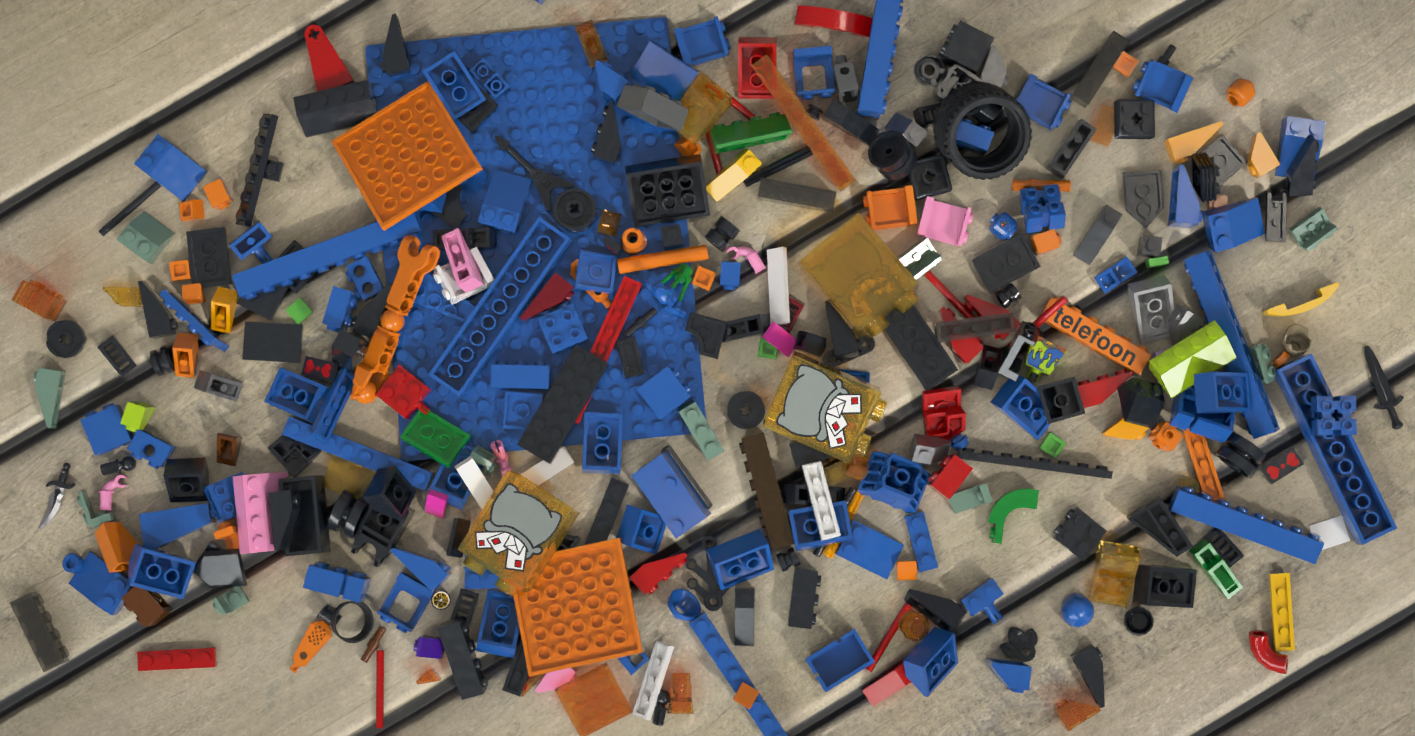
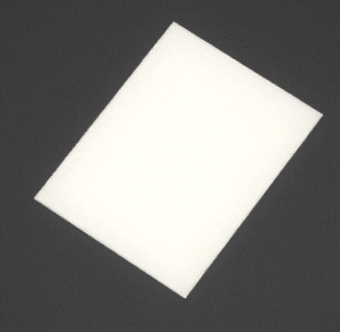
M1342 515L1309 526L1311 532L1320 535V539L1325 543L1322 550L1350 541Z

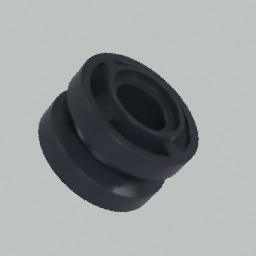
M166 346L161 347L160 352L156 349L150 351L151 365L158 376L165 375V370L168 373L175 371L174 358Z

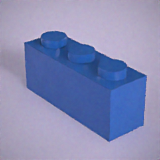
M496 361V364H491V388L549 390L551 367L546 366V362H535V365H527L525 361H515V365H508V361Z

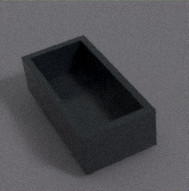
M324 475L279 479L280 491L298 489V493L301 496L300 511L287 549H285L286 556L331 552L329 529L327 528L328 515Z

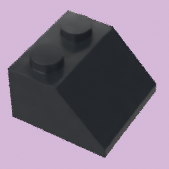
M1075 376L1037 387L1048 424L1086 414Z
M1132 377L1117 387L1124 421L1153 429L1157 424L1165 402L1161 384Z
M167 459L163 476L170 503L208 501L203 490L209 485V471L206 459Z
M396 466L377 469L363 498L374 511L400 521L403 520L417 491Z

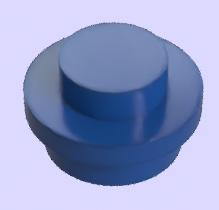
M958 434L951 439V447L958 451L967 446L969 443L967 435Z

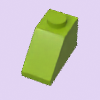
M129 401L120 424L125 425V429L133 432L145 428L156 407L139 401Z

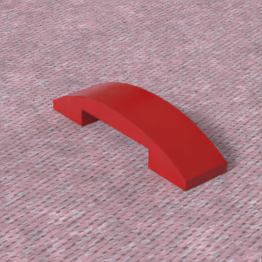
M798 5L795 25L849 32L851 35L869 38L873 18L836 9Z

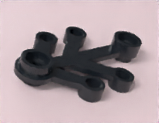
M707 536L702 540V548L706 550L707 572L697 565V561L693 558L687 560L686 567L689 570H693L708 583L709 592L698 584L696 578L688 579L687 586L690 589H694L704 598V605L708 610L717 611L722 607V597L730 587L724 590L719 589L716 592L717 580L707 554V549L712 547H707L705 543L707 540H711L713 542L712 547L717 546V541L714 537ZM689 561L695 562L693 568L688 567ZM691 580L696 581L697 584L695 587H691L689 585V582ZM711 598L717 599V603L715 605L710 604L709 601Z

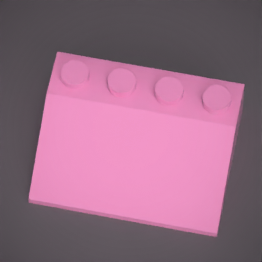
M288 472L233 477L240 554L275 551L269 492L280 491L279 479L288 478Z

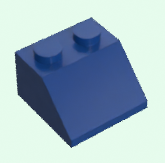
M627 504L616 538H621V543L657 554L666 524L660 515Z

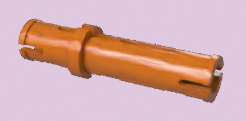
M1034 178L1029 180L1013 179L1012 191H1020V189L1035 187L1036 191L1042 190L1043 186L1058 184L1060 192H1070L1071 181L1035 180Z

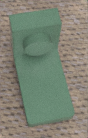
M477 445L470 455L476 464L485 467L482 472L484 477L487 473L491 474L497 465L494 463L497 456L480 445Z
M986 483L955 493L949 499L954 514L993 501Z
M78 491L77 501L80 507L84 509L85 514L83 518L86 525H89L90 528L117 520L115 514L108 513L107 510L97 513L95 517L87 491Z
M236 586L227 593L214 597L213 607L218 614L226 615L237 610L250 600L242 587Z

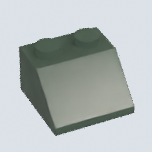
M143 211L125 227L116 240L146 262L153 264L175 233Z

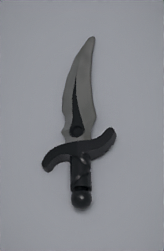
M69 463L63 464L58 480H53L46 484V487L55 485V489L50 494L47 511L38 527L39 529L46 526L57 513L61 505V498L64 496V489H71L76 485L75 483L70 485L65 483L71 468Z

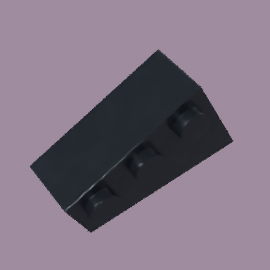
M340 329L332 344V361L339 363L337 370L346 368L354 375L356 367L365 356L370 343Z
M1160 496L1127 516L1128 520L1176 557L1193 547Z

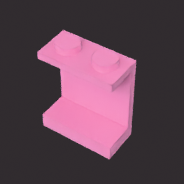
M927 196L916 236H925L928 239L960 247L963 243L967 242L969 232L966 231L967 224L971 225L973 219L972 208L967 207L965 209L934 201V198Z

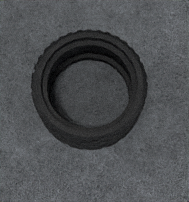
M972 82L957 87L956 90L951 91L945 97L944 101L942 100L934 117V140L939 151L961 173L974 179L991 180L1006 175L1019 165L1030 147L1032 128H1030L1031 121L1026 110L1002 88L988 82ZM992 103L1003 106L1008 118V128L1001 144L989 154L980 157H969L960 154L956 144V133L962 118L970 110L983 104Z

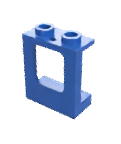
M831 46L793 49L797 98L801 97V100L813 99L812 96L830 98L835 94ZM823 66L825 69L826 89L804 91L802 68Z
M400 572L395 585L377 613L381 615V620L387 623L392 621L397 624L396 628L404 633H407V631L412 632L435 591L431 592L423 583L404 572ZM400 591H405L420 601L409 622L400 620L390 614L389 611Z

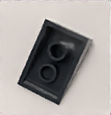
M1136 564L1133 603L1146 606L1193 608L1197 570Z

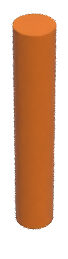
M703 244L617 259L619 273L623 274L709 258L707 246Z

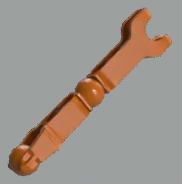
M413 235L405 236L397 252L400 266L389 292L387 305H385V308L388 310L384 311L381 315L382 326H377L362 362L356 367L351 399H356L357 402L362 404L373 403L377 398L375 394L388 379V368L399 341L400 333L398 331L404 326V315L408 316V312L413 306L425 274L435 268L440 256V250L434 245L424 246L419 253L420 241Z

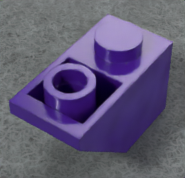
M422 635L418 640H415L413 651H416V657L443 658L444 647L440 637Z

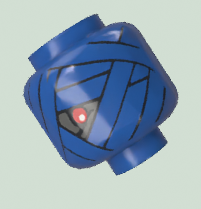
M1002 212L1000 215L995 213L989 221L991 223L990 232L1000 240H1005L1006 238L1009 240L1018 229L1016 227L1017 221L1006 212Z

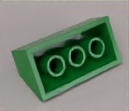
M780 112L769 114L767 118H761V116L752 117L748 122L737 120L731 122L732 125L728 126L717 124L709 132L714 154L786 140L791 136L792 129L786 114L780 115Z

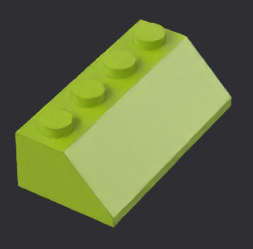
M1214 320L1149 361V369L1172 399L1194 385V374L1215 372L1236 359V355L1226 334Z

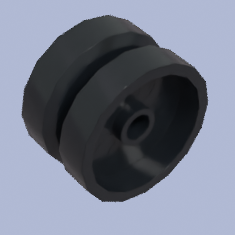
M889 130L880 133L873 139L868 149V158L882 176L890 180L904 178L913 170L917 161V152L903 134L898 131Z
M567 189L559 194L554 203L555 218L560 226L568 232H584L596 220L597 209L591 195L582 189ZM574 208H578L579 213L576 214V213L574 212V214H573V213H572V210H573Z
M1232 432L1226 440L1229 447L1220 446L1215 455L1234 471L1247 478H1251L1256 472L1253 463L1261 464L1266 458V454L1243 436Z
M343 490L333 507L327 528L338 532L343 527V535L354 539L359 524L369 508V504L363 497L357 498L354 502V493Z

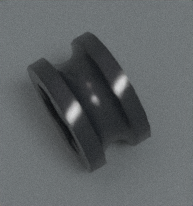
M809 104V109L805 110L804 113L819 121V115L823 114V111Z

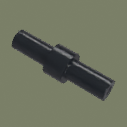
M1170 44L1163 56H1160L1157 61L1168 66L1170 63L1169 59L1176 50V47Z
M652 307L643 316L640 315L634 320L635 323L625 330L624 333L630 337L638 329H643L647 322L658 313L656 309Z

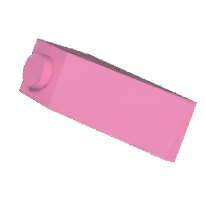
M457 228L442 235L441 237L457 286L467 293L484 285L479 269L460 229Z

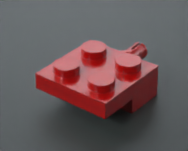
M398 365L375 395L408 420L417 408L425 415L428 414L427 411H430V408L422 401L432 389L401 365Z

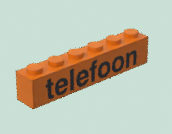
M1056 296L1055 298H1049L1039 316L1059 298ZM1063 305L1044 322L1127 371H1132L1136 376L1141 375L1151 357V354L1147 353L1148 349L1144 346H1135L1131 343L1132 340L1124 335H1121V337L1116 335L1114 329L1106 325L1102 327L1097 324V319L1091 316H1083L1081 314L1082 311L1074 306L1069 308Z

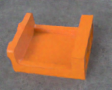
M913 185L897 189L867 191L866 196H863L864 208L868 207V215H865L866 226H870L871 231L914 226L918 223Z

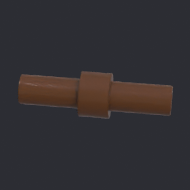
M380 626L374 637L370 638L367 643L368 647L361 657L363 662L367 663L374 650L377 651L380 646L379 642L387 630L386 628Z

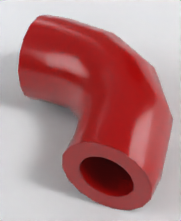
M1261 630L1250 631V650L1257 662L1267 670L1286 674L1288 655L1277 653L1270 647L1267 632Z

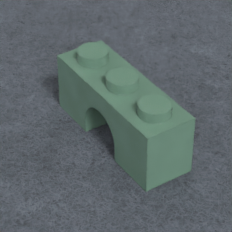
M694 399L677 408L708 461L724 452Z

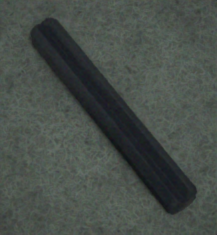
M806 146L753 172L743 183L746 187H749L812 156L813 152L810 146Z
M670 445L664 447L661 453L669 452L704 504L710 509L713 504Z

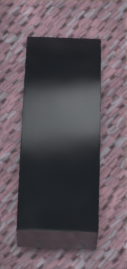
M459 228L469 249L475 247L478 249L496 248L495 228ZM455 229L433 230L434 246L438 247L439 250H445L441 236Z

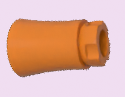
M629 228L622 234L620 244L626 253L637 255L646 248L647 238L641 230ZM631 237L637 238L635 243H631L629 240Z

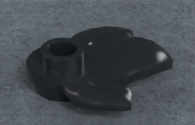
M1010 627L1008 632L1009 642L1000 645L1002 652L1009 658H1019L1023 662L1033 660L1036 655L1035 645L1038 642L1036 632L1031 628L1024 633L1017 627ZM1023 649H1029L1030 653L1024 655L1022 651Z

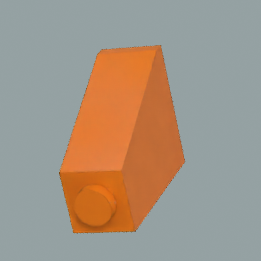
M109 521L101 524L95 531V536L109 573L129 571V560L134 545L139 543L121 522Z

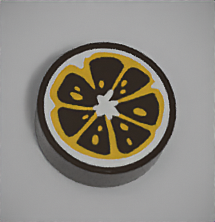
M444 590L435 592L431 598L432 605L438 610L448 608L451 604L450 594Z

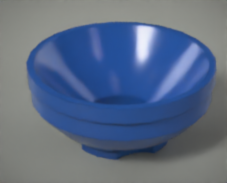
M675 589L668 597L669 610L673 617L678 620L692 621L701 612V605L698 599L687 590ZM675 607L680 608L683 611V614H681Z

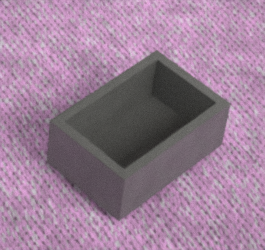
M634 83L632 86L624 85L616 107L656 127L682 131L689 109L682 106V102L674 99L671 101L669 100L670 96L660 92L656 93V89L645 85L643 87Z

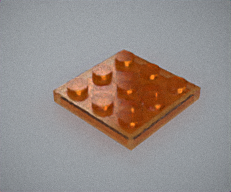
M607 662L555 688L561 703L580 736H587L633 712Z

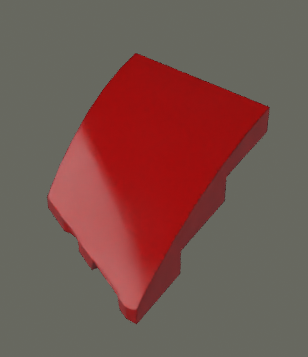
M959 386L922 391L925 436L950 440L954 435H958L966 430V413L961 407V388Z

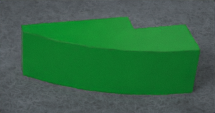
M1204 538L1189 550L1200 567L1227 599L1243 588L1225 561Z

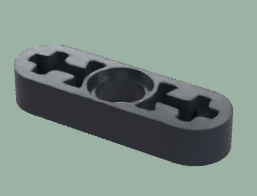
M865 335L859 338L861 344H863V339L871 341L872 344L869 345L870 349L866 347L861 348L862 350L860 351L862 353L858 357L874 349L875 340L871 336ZM834 349L824 354L822 360L827 368H835L858 357L847 358L842 362L835 360V364L832 365L830 362H826L829 354L832 357L835 356Z

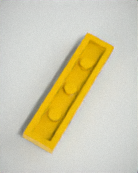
M1290 573L1269 574L1274 651L1295 650Z

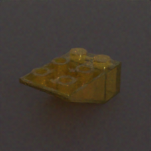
M702 73L680 100L683 103L682 106L689 109L682 131L677 132L696 145L732 106V95Z
M1100 540L1089 596L1090 601L1127 608L1140 562L1139 547Z

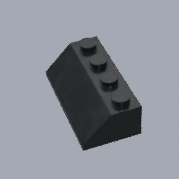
M367 80L293 97L297 118L307 138L354 127L378 112L373 85Z

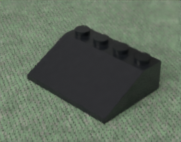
M701 154L625 166L635 227L710 215Z

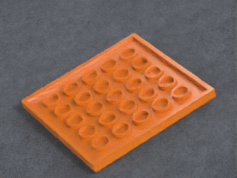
M429 81L331 141L383 231L483 170Z
M621 538L533 556L531 559L526 560L524 572L509 570L529 677L643 653Z

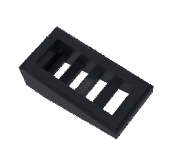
M941 103L916 108L913 111L915 122L922 128L934 126L933 121H935L936 109L940 107ZM929 111L932 113L933 120L930 119Z
M114 334L98 345L97 348L121 377L137 366ZM111 343H114L115 346L108 351L105 349ZM116 349L120 350L119 353L111 357L110 354L112 352H114ZM124 355V359L118 363L115 362L116 359ZM129 361L130 364L121 370L120 366Z
M1214 527L1202 537L1212 545L1229 568L1244 557L1237 546L1218 528ZM1218 533L1220 536L1212 542L1210 539ZM1224 540L1225 542L1217 548L1216 545ZM1229 546L1230 549L1222 554L1221 551ZM1234 552L1235 555L1228 560L1227 557Z
M461 588L450 620L462 617L458 615V611L466 613L468 616H463V619L470 627L479 594ZM463 596L471 598L473 602L463 600L462 598ZM461 604H464V605L470 606L471 608H470V610H469V609L460 607V605H461Z

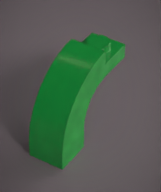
M1013 490L1001 496L993 504L986 521L987 523H994V526L990 527L989 538L992 539V543L1002 544L1004 522L1011 511L1017 508L1037 509L1039 490Z

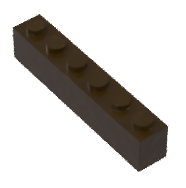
M764 432L741 438L742 442L739 443L741 454H746L747 461L744 462L745 469L752 476V480H749L752 491H756L757 498L754 499L756 509H761L762 517H759L762 529L766 528L767 535L764 537L772 550L793 545L792 533Z

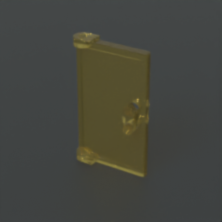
M332 455L324 477L325 487L340 493L343 490L354 493L355 499L364 496L376 471Z

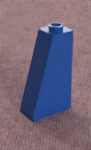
M210 503L139 514L143 545L159 549L214 523L216 516Z

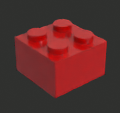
M955 454L945 456L939 464L942 466L939 471H934L928 478V481H930L928 486L945 499H950L973 470L971 466Z

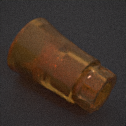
M672 673L667 713L694 714L690 673Z

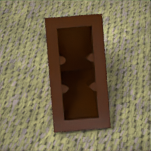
M225 433L217 434V463L236 466L242 437Z

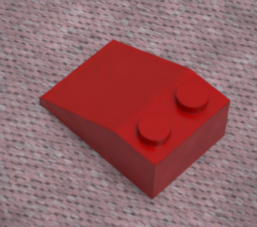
M739 37L738 99H776L777 37Z

